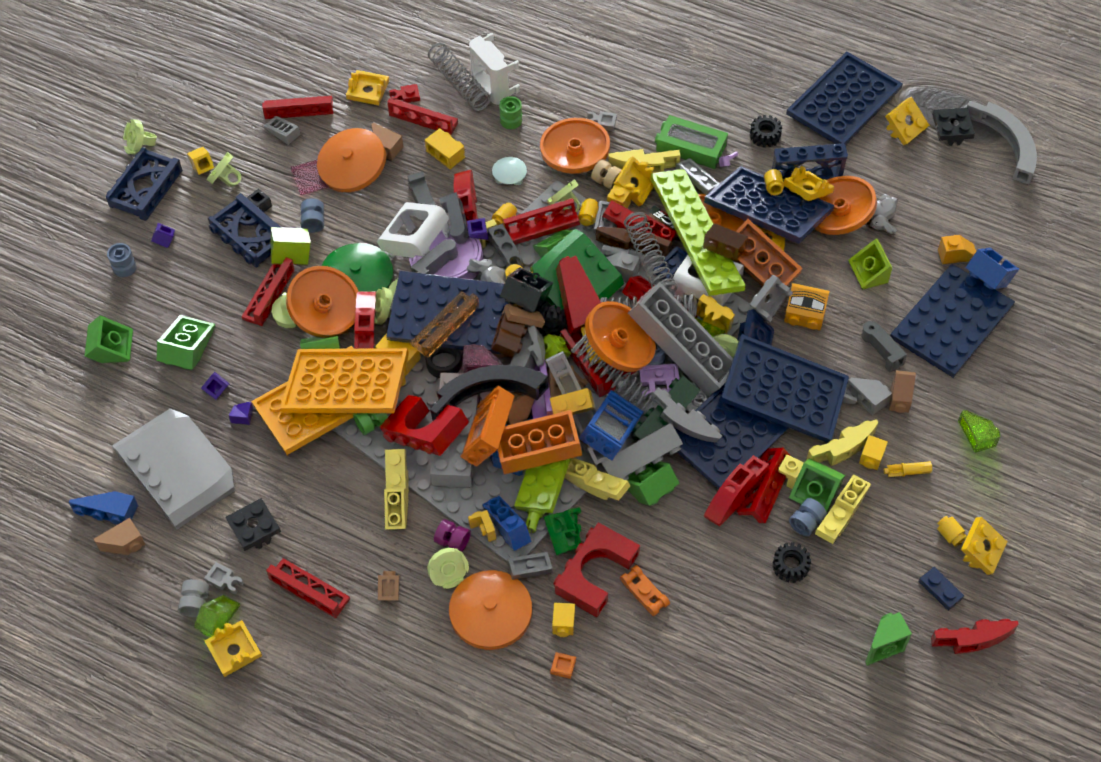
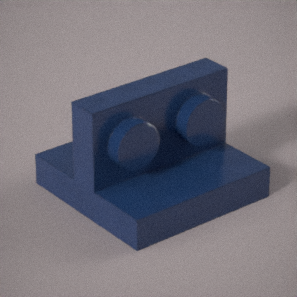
M755 309L748 310L746 322L740 323L737 340L739 341L740 336L743 334L772 346L774 329Z

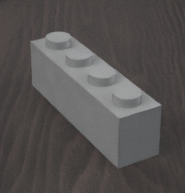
M669 423L618 452L612 461L607 459L601 463L609 475L627 480L629 479L628 474L632 472L638 474L646 469V464L652 462L654 465L663 460L662 455L668 452L672 455L681 450L680 445L683 443L673 425Z

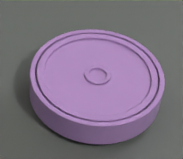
M441 230L430 245L429 250L431 251L444 240L454 239L451 234L446 238ZM468 238L464 243H456L458 256L454 260H449L434 275L473 280L479 274V272H468L467 266L470 259L478 261L484 259L479 239ZM415 255L414 258L409 257L410 265L415 264L423 256Z

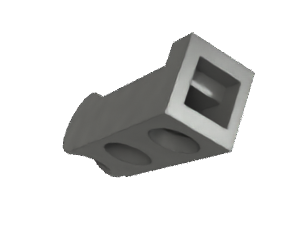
M423 171L407 176L409 189L415 202L436 205L425 181Z
M455 192L439 198L443 209L449 214L451 223L449 232L454 241L458 244L466 242L469 238L462 201L458 194Z
M503 223L487 229L488 241L491 245L493 244L505 263L506 268L517 264L524 269L520 253Z
M451 239L442 241L411 266L412 272L434 275L449 260H454L458 256L455 241Z
M874 321L866 322L861 334L862 339L870 343L885 359V368L890 373L904 365L907 357L905 351L879 324Z

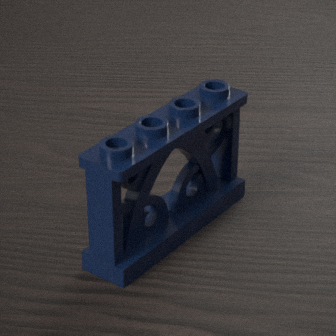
M841 143L774 149L772 169L783 170L780 171L783 182L785 178L791 177L795 167L799 168L800 165L807 162L819 164L812 169H806V172L810 171L823 180L843 176L848 158L846 145Z
M142 147L136 153L132 162L127 165L123 174L116 180L112 189L107 192L106 200L109 207L136 215L141 220L147 221L183 171L180 160L157 154ZM148 160L155 162L154 167H151ZM151 175L152 187L143 188L136 192L134 181ZM135 201L138 204V206H135L131 203Z
M240 193L233 202L214 216L208 217L210 224L208 227L213 234L217 233L225 244H229L236 254H241L249 265L252 264L257 268L260 263L271 256V243L266 245V243L271 242V227H282ZM225 219H232V220H233V222H232V221H229V220L224 222L225 224H228L227 227H223V226L220 224V223L223 222ZM257 224V237H240L238 235L239 225L250 226ZM262 230L266 231V233H262L263 236L260 235ZM262 244L263 249L255 254L251 251L252 248H256L258 251V245Z

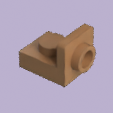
M383 571V575H378V600H399L400 575H396V571Z

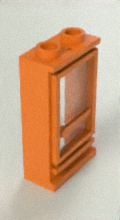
M497 386L478 403V409L476 410L463 453L460 456L461 458L477 467L498 449L515 395Z

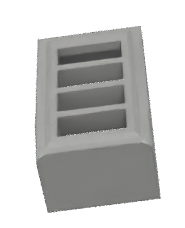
M275 116L264 125L266 130L287 145L300 136L298 126L278 116Z

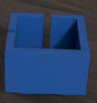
M992 248L978 249L965 267L969 270L971 276L977 279L980 278L984 281V285L992 290L1007 287L1019 271V268L1007 259L1000 265L999 263L1003 256Z

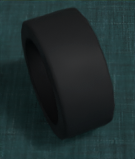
M430 346L425 353L426 368L434 377L440 378V373H458L461 369L462 358L459 349ZM441 353H448L455 357V361L446 367L436 366L433 364L432 359Z

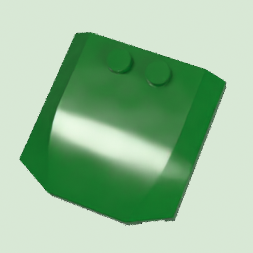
M577 229L569 233L530 268V272H537L540 274V277L553 282L547 301L551 305H555L554 308L561 307L560 310L564 309L556 268L559 261L564 257L569 256L571 258L577 256L599 299L602 297L610 298L625 284L621 273L593 242Z

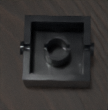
M519 267L507 276L500 297L510 304L521 306L527 312H535L546 303L553 282L540 277V274L537 272L531 273Z

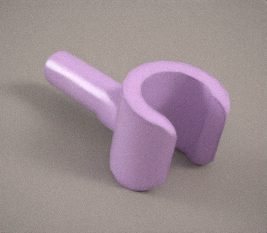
M738 152L719 157L720 167L729 166L730 160L739 155Z

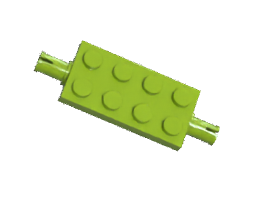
M571 458L526 469L514 507L516 510L527 512L526 526L529 533H531V530L532 533H536L539 519L545 513L553 514Z

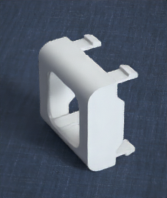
M489 33L486 37L478 36L469 43L471 75L491 95L490 101L493 104L499 105L503 98L509 97L514 93L517 94L520 91L519 84L509 88L508 72L514 69L517 70L519 68V61L517 60L507 65L503 61L504 55L491 42L494 40L493 33Z
M406 202L377 240V243L382 251L388 252V256L391 259L394 256L414 258L415 255L425 256L430 252L429 247L441 230L446 238L449 237L450 227L447 224L449 217L440 206ZM409 216H415L420 220H425L418 229V231L413 235L405 236L396 234L400 227L403 225V223L405 224L408 233H412V231L415 229V226Z
M689 255L684 259L673 277L678 286L674 297L677 299V295H679L680 302L684 301V294L689 296L694 294L697 299H700L703 294L707 297L709 296L702 281L688 273L690 266L693 264ZM734 262L742 277L744 265ZM732 293L711 297L722 306L724 302H727Z

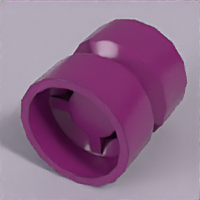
M443 519L435 532L434 542L443 547L448 545L449 548L463 552L470 540L471 530L462 526L456 527V523Z

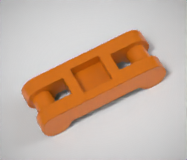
M635 565L628 574L624 573L620 576L624 586L652 616L658 614L662 607L666 608L670 605L669 599L643 574L639 566ZM637 578L639 582L637 584H634L632 580ZM654 598L657 600L655 603L650 602Z

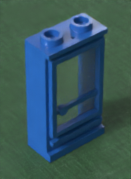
M611 390L579 439L612 461L643 414V411Z

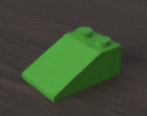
M180 315L157 341L156 361L193 370L203 355L214 331L215 324Z

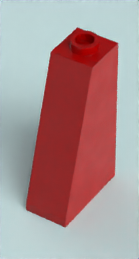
M577 256L562 258L556 268L570 335L581 331V328L585 327L588 314L595 306L601 303Z

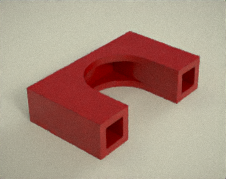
M408 394L395 409V412L391 413L383 422L380 429L384 433L383 437L390 443L395 442L404 447L408 446L414 450H422L428 454L441 456L468 425L469 420L461 408L447 405L433 422L423 428L415 429L430 410L421 397Z
M599 522L594 528L591 527L589 529L585 542L578 545L575 551L576 555L573 559L570 558L564 568L565 571L562 575L559 574L554 581L556 595L575 604V606L596 618L608 602V593L584 578L581 572L583 566L591 559L602 557L610 559L629 570L640 553L639 544Z

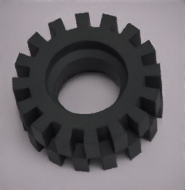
M763 115V118L758 116L757 119L753 120L750 129V139L753 140L754 144L757 142L759 147L762 144V148H766V145L770 148L772 144L775 146L777 142L779 143L782 125L780 121L777 122L776 117L772 119L771 115H769V118ZM767 129L771 133H763L760 130Z
M545 305V307L541 306L536 310L541 313L545 321L542 328L536 327L540 334L544 333V336L548 334L560 336V331L564 329L567 331L564 309L560 310L561 307L554 308L555 305H551V307Z
M791 542L790 546H788V543H785L783 547L779 546L773 559L772 567L773 570L775 569L776 576L780 574L779 579L782 580L785 577V582L788 583L790 579H792V583H796L797 579L799 581L803 580V576H807L811 565L810 553H806L807 549L805 547L801 549V544H798L797 547L794 546V542ZM794 557L799 561L800 565L797 568H789L785 565L784 559Z

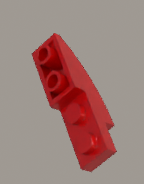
M472 170L454 174V193L456 192L462 201L466 223L469 220L478 219Z
M611 200L602 217L618 225L617 228L626 229L624 220L634 212ZM636 215V216L631 217V218L626 222V225H628V223H629L632 219H634L635 217H638L639 215ZM646 215L647 222H649L650 228H652V233L655 236L672 241L676 231ZM641 217L633 220L629 226L642 222L644 218ZM645 223V225H643L642 227H639V228H636V229H632V230H636V231H637V230H639V229H641V228L648 227V224ZM647 229L644 233H650L651 230Z
M357 292L354 349H374L376 292Z
M754 455L744 465L739 464L713 497L704 517L720 527L745 501V494L769 470V464Z
M982 619L975 622L972 629L967 627L958 630L940 628L934 631L931 637L932 647L953 646L954 654L980 651L1007 639L1015 632L1019 624L1018 621H1011L1010 619H1001L999 621Z

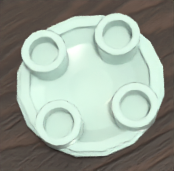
M504 157L494 164L492 173L495 182L498 184L520 185L526 176L527 167L518 158Z

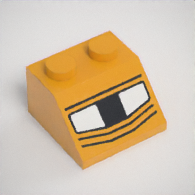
M792 283L791 291L793 294L789 296L784 323L821 330L830 291Z

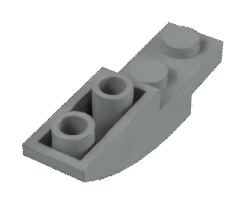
M658 387L652 394L651 398L664 409L660 417L667 423H671L679 431L694 438L715 443L722 437L720 430L715 425H710L700 411L692 409L687 414L685 412L686 409L680 403L676 404L666 390H661Z

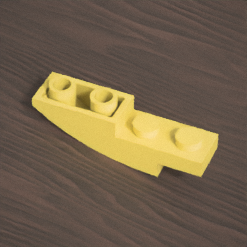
M643 149L608 154V162L612 164V167L616 166L623 169L628 159L633 156L639 162H648V168L654 167L653 173L664 172L665 168L676 167V163L680 162L679 150L644 154Z
M877 419L864 421L858 426L843 429L839 440L833 439L827 444L813 446L808 451L806 460L810 458L819 463L828 460L830 465L833 466L850 458L865 446L869 435L873 436L878 425Z
M406 449L385 450V530L406 529L409 492Z
M571 458L565 475V479L572 484L604 500L610 497L619 501L630 488L627 480L598 471L595 465L576 458Z
M853 475L817 528L815 535L833 544L855 514L871 483Z

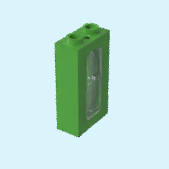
M669 115L668 119L662 123L661 132L657 133L655 137L656 151L679 150L680 159L687 160L690 158L696 164L716 169L719 157L722 156L726 148L728 133Z

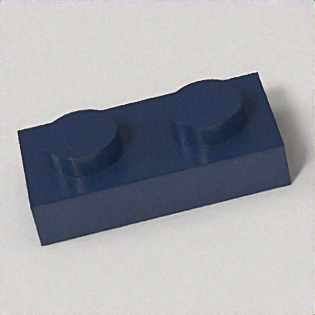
M677 246L664 260L667 262L672 278L688 255V253ZM662 263L661 265L655 267L653 271L660 267H665L666 264ZM665 268L663 271L655 274L658 276L662 273H667L668 269ZM667 274L665 277L661 279H668L671 277V275Z
M935 567L930 569L918 581L948 611L964 597Z

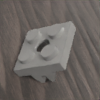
M772 275L764 283L759 293L753 297L750 306L768 323L773 320L774 314L793 292L778 277ZM769 294L770 299L765 303V298Z

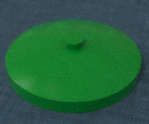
M353 243L344 245L331 252L322 263V266L332 267L346 274L354 282L359 292H377L382 287L389 288L393 282L394 272L390 258L380 248L370 244Z

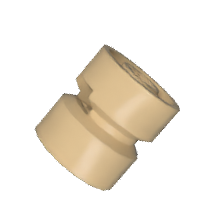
M601 159L595 165L591 179L612 190L615 185L614 182L622 169L616 166L612 167L611 163Z

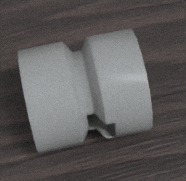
M194 579L184 581L181 589L183 597L179 600L178 612L188 617L204 616L207 605L206 599L208 598L210 588L209 584Z

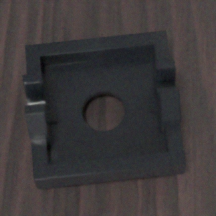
M968 108L933 110L932 115L939 141L947 140L949 146H952L956 141L957 146H959L964 139H974L975 133ZM955 120L959 122L957 126H953L951 123Z
M262 498L225 517L244 551L254 546L261 549L262 543L270 544L271 537L281 532L280 527ZM251 518H256L259 521L258 525L254 528L247 526V521Z

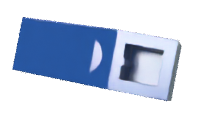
M116 491L69 500V504L75 514L79 516H92L99 521L103 519L108 520L115 525L128 518L132 520L138 507L134 496Z
M500 496L482 504L484 510L488 511L490 519L513 551L532 542L526 523Z

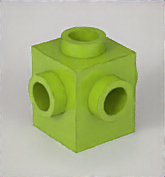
M548 334V336L543 338L545 362L546 359L562 351L566 358L570 356L571 353L566 346V341L561 336Z

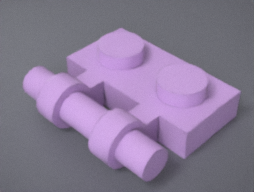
M647 365L639 370L642 386L649 387L645 396L656 390L655 385H666V388L660 389L669 392L671 388L668 386L675 378L679 380L678 365Z

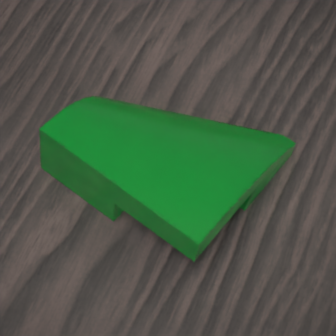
M580 507L544 517L556 556L576 550L581 543V525L578 524V514L581 513Z

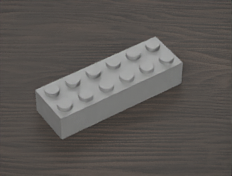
M660 282L657 283L634 305L628 314L708 397L720 389L726 382L733 358Z
M440 373L439 390L449 381L464 373ZM480 394L472 396L456 406L462 409L469 423L441 456L432 454L430 471L432 486L472 487L474 465L468 463L460 456L463 453L476 410L478 409L477 405Z

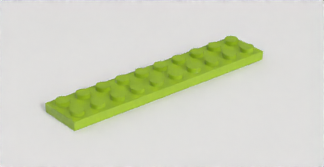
M685 169L651 173L650 180L708 295L714 296L745 291L746 285L733 260L703 248L705 234L712 227L713 222Z

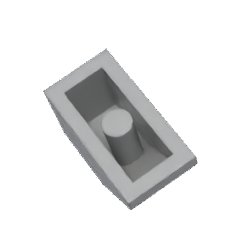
M625 252L606 257L621 273L624 282H628L630 277L637 276L639 272V257Z
M850 378L848 380V389L852 396H856L857 401L872 416L889 404L892 393L879 380Z

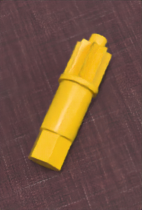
M930 461L887 465L883 472L888 474V477L926 474L932 472V464Z

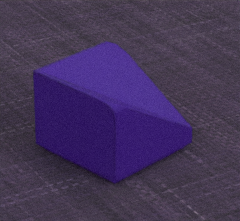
M485 218L467 221L469 238L488 240Z
M158 223L151 242L168 248L175 230Z
M214 372L201 389L217 400L229 383Z
M252 402L234 405L229 414L230 422L250 425L254 409Z

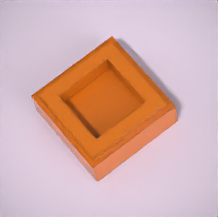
M556 652L550 674L571 679L576 657Z

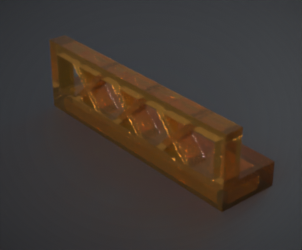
M461 291L410 344L429 358L479 307V297L474 293L468 296ZM464 299L465 301L457 308V303ZM447 313H452V314L444 321V316H445ZM434 326H439L433 333H431V329ZM421 339H426L421 345L418 344Z

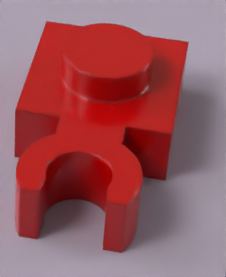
M417 84L400 86L401 90H389L391 99L403 100V102L407 103L420 101Z

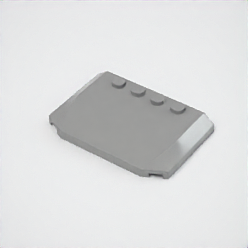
M168 409L112 445L116 454L126 463L176 530L235 491L232 468L191 418L175 410Z

